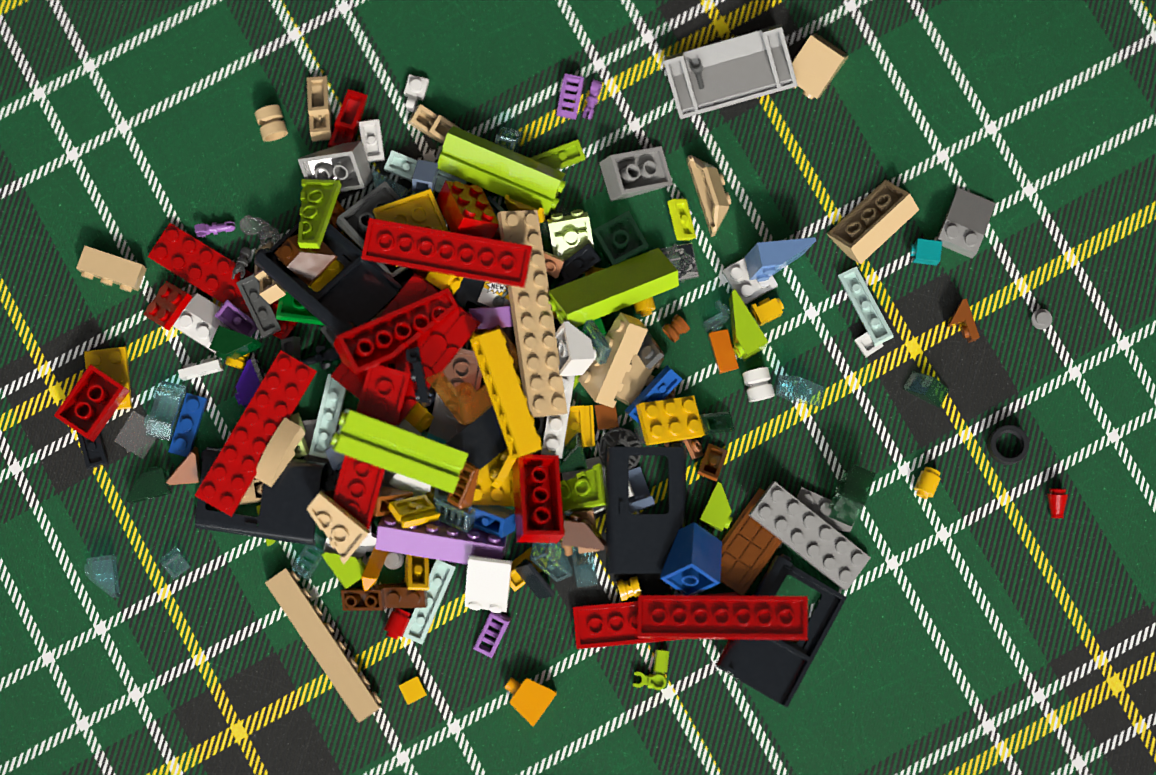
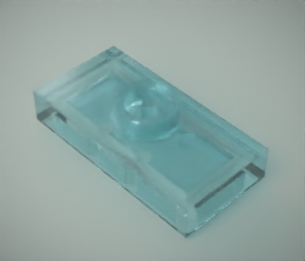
M586 320L582 333L591 339L592 346L596 349L595 359L599 365L606 364L612 349L594 321Z

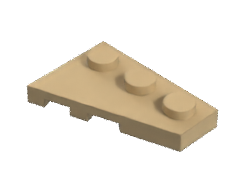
M322 491L307 508L320 530H323L329 538L332 548H335L341 556L340 560L343 564L346 563L371 532Z

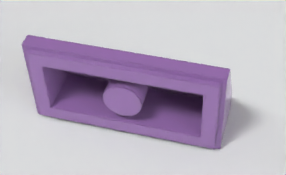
M228 300L223 303L214 315L231 330L249 337L258 329L250 317Z

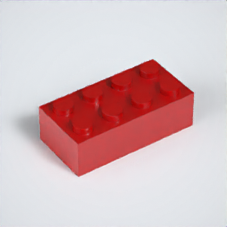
M527 454L518 457L512 466L517 542L558 543L564 536L559 455Z

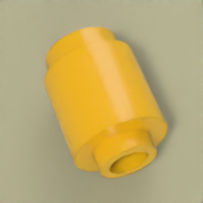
M653 297L634 304L636 314H640L641 317L653 314L652 311L656 309Z
M925 467L921 471L914 490L917 492L916 495L923 499L933 497L941 478L939 476L941 473L931 467Z

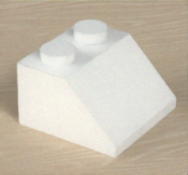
M564 321L555 333L560 359L559 374L560 376L583 375L595 360L596 349L592 346V341L589 337L568 321Z

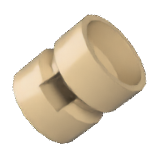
M269 105L255 111L257 123L261 126L259 130L263 141H275L288 134L285 122L281 121L283 115L279 105Z

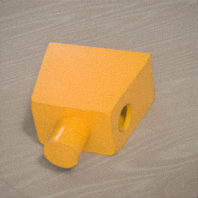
M511 677L504 687L514 695L509 703L532 726L536 724L557 694L555 691L528 678L521 685Z

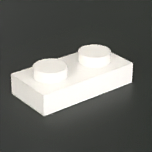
M379 119L359 122L361 142L368 163L385 160Z
M209 358L203 360V363L195 365V363L186 364L183 366V369L178 370L180 379L186 381L223 371V366L218 359Z

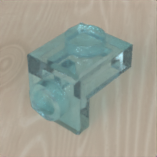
M720 300L715 302V307L719 314L703 323L706 332L710 330L715 332L721 329L723 323L729 319L730 311L725 303L722 304Z

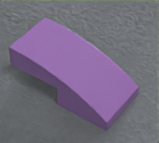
M510 305L469 308V313L482 322L478 329L513 327Z

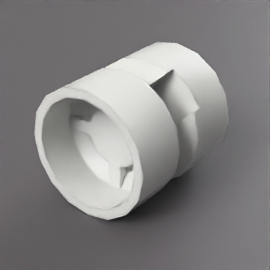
M768 367L742 373L744 384L749 386L746 391L749 402L775 396L773 385L768 383L771 379Z

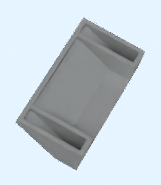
M782 24L664 57L663 61L680 119L798 86ZM698 59L703 65L701 74L704 89H699L697 77L689 66V63L692 62L693 68L698 67Z

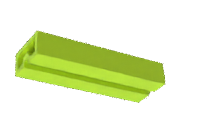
M452 126L447 132L443 150L437 162L439 170L505 197L507 194L510 196V199L536 209L541 207L544 209L545 215H548L552 209H556L560 200L557 198L558 192L562 193L566 181H563L564 172L455 126Z
M656 248L549 290L550 300L548 301L552 306L551 311L557 314L561 324L564 321H568L574 327H578L678 287V270L662 251Z
M346 409L345 413H341L338 424H340L337 433H333L330 441L334 451L454 493L460 471L464 467L468 453L350 409Z

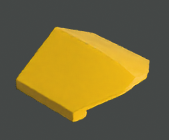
M506 194L505 203L508 211L537 210L539 223L545 221L543 208L539 207V209L510 199V196Z

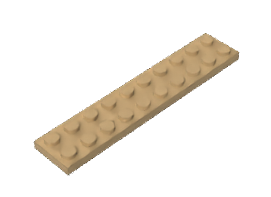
M500 211L497 213L501 241L533 247L525 288L508 286L523 394L527 398V407L533 418L567 414L563 379L559 374L560 359L557 339L555 338L556 332L553 312L551 311L552 306L548 301L550 300L538 211Z

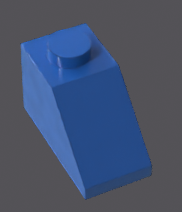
M472 505L468 509L466 525L503 538L515 531V511L501 505Z

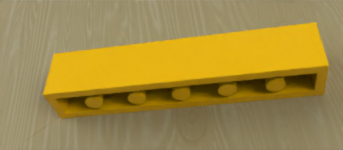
M498 329L471 339L470 342L511 459L541 450V438L536 433L534 418L529 413L527 398L522 393L520 378L515 373L513 358L508 353L505 336Z

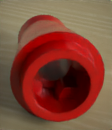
M1049 488L1047 496L1051 518H1064V510L1068 498L1066 489Z

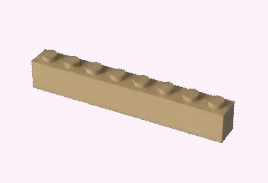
M284 569L265 582V584L358 723L362 722L382 708L379 704L382 702L375 691L371 693L367 687L370 685L364 674L359 675L356 670L358 667L357 663L352 657H347L344 652L347 649L340 639L336 640L333 636L335 631L330 623H324L321 618L323 615L322 611L317 605H312L309 600L312 598L305 587L302 589L298 584V581H300L298 575L294 570L290 572L289 569Z

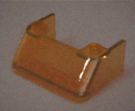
M496 325L483 331L482 334L498 329L501 330V333L506 338L508 353L513 358L515 373L521 380L517 349L502 328ZM443 371L426 378L456 420L461 424L473 423L493 406L486 384L477 391L468 382L460 383L454 387Z

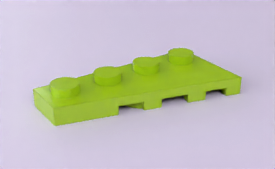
M302 179L301 221L299 222L298 244L300 248L320 249L342 185L340 180Z
M600 463L587 471L577 473L575 477L567 481H561L563 513L606 505L603 470Z

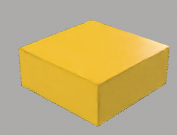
M418 676L399 685L408 705L427 695Z

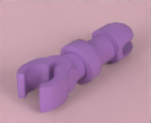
M592 81L590 95L586 98L587 105L583 111L584 119L587 113H589L588 120L593 116V109L595 104L598 103L597 97L602 88L601 81Z
M225 221L221 224L214 222L212 225H194L196 237H204L210 233L215 235L222 231L232 232L236 228L233 221Z

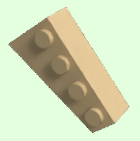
M620 312L596 350L595 360L584 374L580 375L578 381L595 402L614 408L617 402L614 398L618 391H622L624 384L621 382L625 373L630 372L633 366L632 357L638 354L648 331L639 319Z

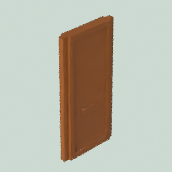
M759 488L722 540L720 582L741 596L746 594L782 543L781 540L748 515L765 492L761 488Z

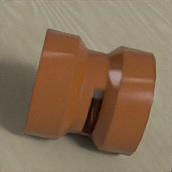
M678 314L672 318L671 324L666 323L662 327L663 332L674 343L680 339L679 334H686L690 330L688 324Z

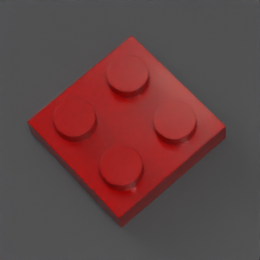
M166 281L159 289L153 301L147 306L143 315L169 331L192 299V296Z

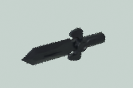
M320 345L316 346V355L303 358L301 362L307 366L320 363L321 368L324 370L331 366V363H325V360L331 362L341 358L335 347L326 349V346Z

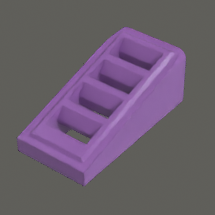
M564 74L556 116L576 120L584 77ZM567 83L577 84L578 87L567 85ZM566 90L577 92V95L568 94L565 92ZM564 98L575 100V103L565 102ZM562 107L574 108V111L562 110Z
M491 612L473 649L492 658L512 618L501 612ZM493 618L504 623L503 626L494 622ZM489 626H492L500 630V633H497L489 629ZM485 634H488L496 638V641H493L485 637ZM484 641L493 646L492 649L482 645L481 642Z

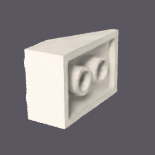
M469 556L465 607H469L472 610L486 609L494 613L506 612L510 592L511 561Z

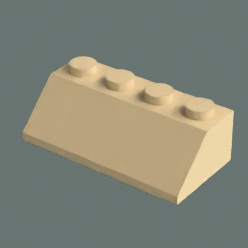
M885 180L830 230L827 235L849 258L862 264L919 209L910 193Z

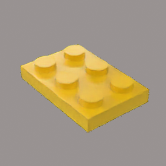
M117 347L84 351L86 370L91 364L130 390L117 410L132 408L127 348Z
M694 396L639 403L636 405L646 446L699 438L705 435Z

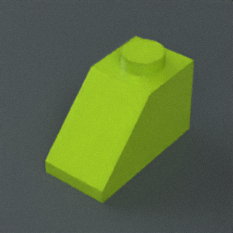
M717 482L699 521L722 532L724 528L728 529L733 518L730 517L732 511L721 483Z
M327 552L321 554L345 589L362 578L366 565L360 558L357 560L355 557H350L343 564L339 554Z

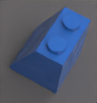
M695 522L679 529L660 579L685 596H694L720 584L722 541Z

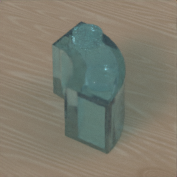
M162 381L158 388L155 387L152 396L154 403L150 414L146 415L144 427H147L146 436L167 441L171 440L184 403L187 386Z

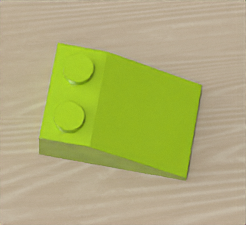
M735 289L731 292L729 298L732 337L735 346L733 351L738 358L742 357L745 361L765 349L768 340Z

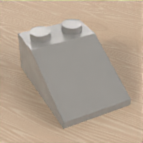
M361 141L343 143L298 158L304 179L340 180L342 185L340 192L363 189L373 179Z
M662 146L610 155L599 162L610 201L633 197L673 185Z
M957 188L935 241H942L943 247L973 258L977 254L984 238L995 203Z

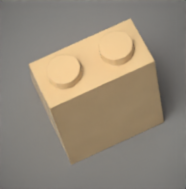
M817 34L810 35L792 62L797 85L804 90L803 94L810 99L814 97L818 99L849 56Z

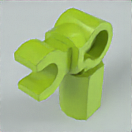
M655 650L653 671H656V673L645 676L642 672H634V675L642 678V682L640 684L633 683V686L640 688L648 685V688L664 689L667 685L664 672L668 670L670 651Z

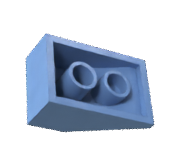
M816 238L757 243L745 256L749 280L757 279L758 282L768 280L781 269L801 257L816 242Z

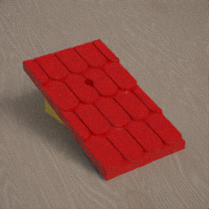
M415 273L379 318L440 292V290L421 275ZM457 304V308L398 355L378 365L410 373V370L413 369V364L406 360V350L418 347L429 389L482 322ZM341 362L330 377L360 399L368 369L355 374ZM411 377L397 427L418 403L414 390L418 389L416 381L413 382Z

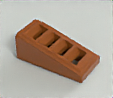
M468 461L465 462L463 469L460 471L454 493L449 492L447 502L459 509L472 506L480 468Z

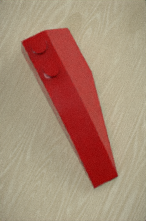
M446 288L338 335L333 345L342 362L351 371L358 374L394 358L457 308L458 305L449 288Z

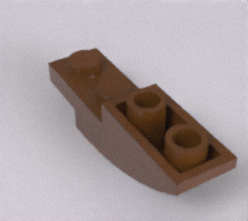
M406 583L372 585L368 591H364L363 586L341 590L343 611L426 608L428 606L427 590H409Z

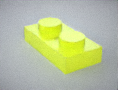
M687 199L667 201L676 239L692 240L696 238Z

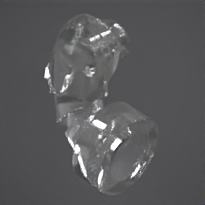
M250 215L241 219V231L247 235L259 233L258 237L263 246L270 241L276 244L280 240L278 229L271 227L267 221Z

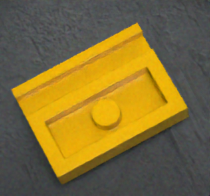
M593 405L570 406L565 448L595 447Z
M505 449L500 458L503 461L500 468L496 467L491 475V478L494 479L491 486L499 489L504 483L516 458L511 459L507 449Z
M426 494L390 502L388 507L396 520L402 523V528L437 521L440 517V513L435 511L436 507Z

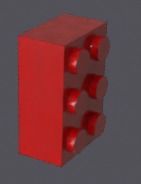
M445 180L436 201L450 231L492 239L499 224L482 188L478 185H467L458 181L451 182Z
M90 364L54 416L94 442L130 390Z

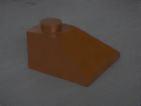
M298 235L288 238L274 253L289 270L308 286H311L338 257L323 240L320 249L300 248Z

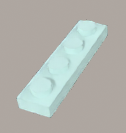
M392 150L384 170L412 181L417 160ZM438 169V178L434 191L440 193L445 180L451 182L458 181L462 184H467V181Z
M857 266L839 274L838 278L874 346L894 338Z
M331 374L327 376L309 451L310 456L328 459L326 451L332 446L330 441L333 433H337L338 420L347 391L346 388L330 377Z
M436 559L429 575V590H427L428 606L426 608L414 609L403 637L423 645L456 567Z

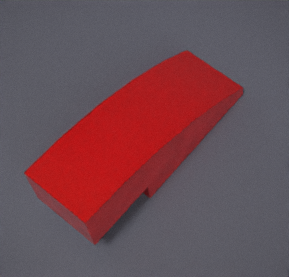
M348 89L335 121V128L328 148L354 142L366 105L367 95Z

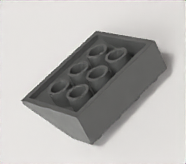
M384 181L339 215L336 225L357 248L363 251L369 218L376 219L373 209L400 200V197ZM375 262L395 280L411 269Z

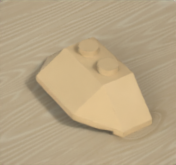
M690 155L687 157V165L710 236L713 237L716 235L728 212L729 204H731L730 195L724 191L723 185H725L723 174H719L714 166Z

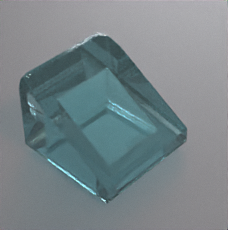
M177 547L160 559L161 565L173 579L191 567Z

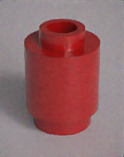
M395 608L394 612L391 611L384 630L387 631L386 635L396 640L398 637L403 638L411 613L399 608Z

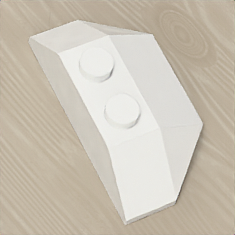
M198 293L192 294V299L173 327L213 353H216L209 347L218 326L230 328L214 316L220 309L219 306Z

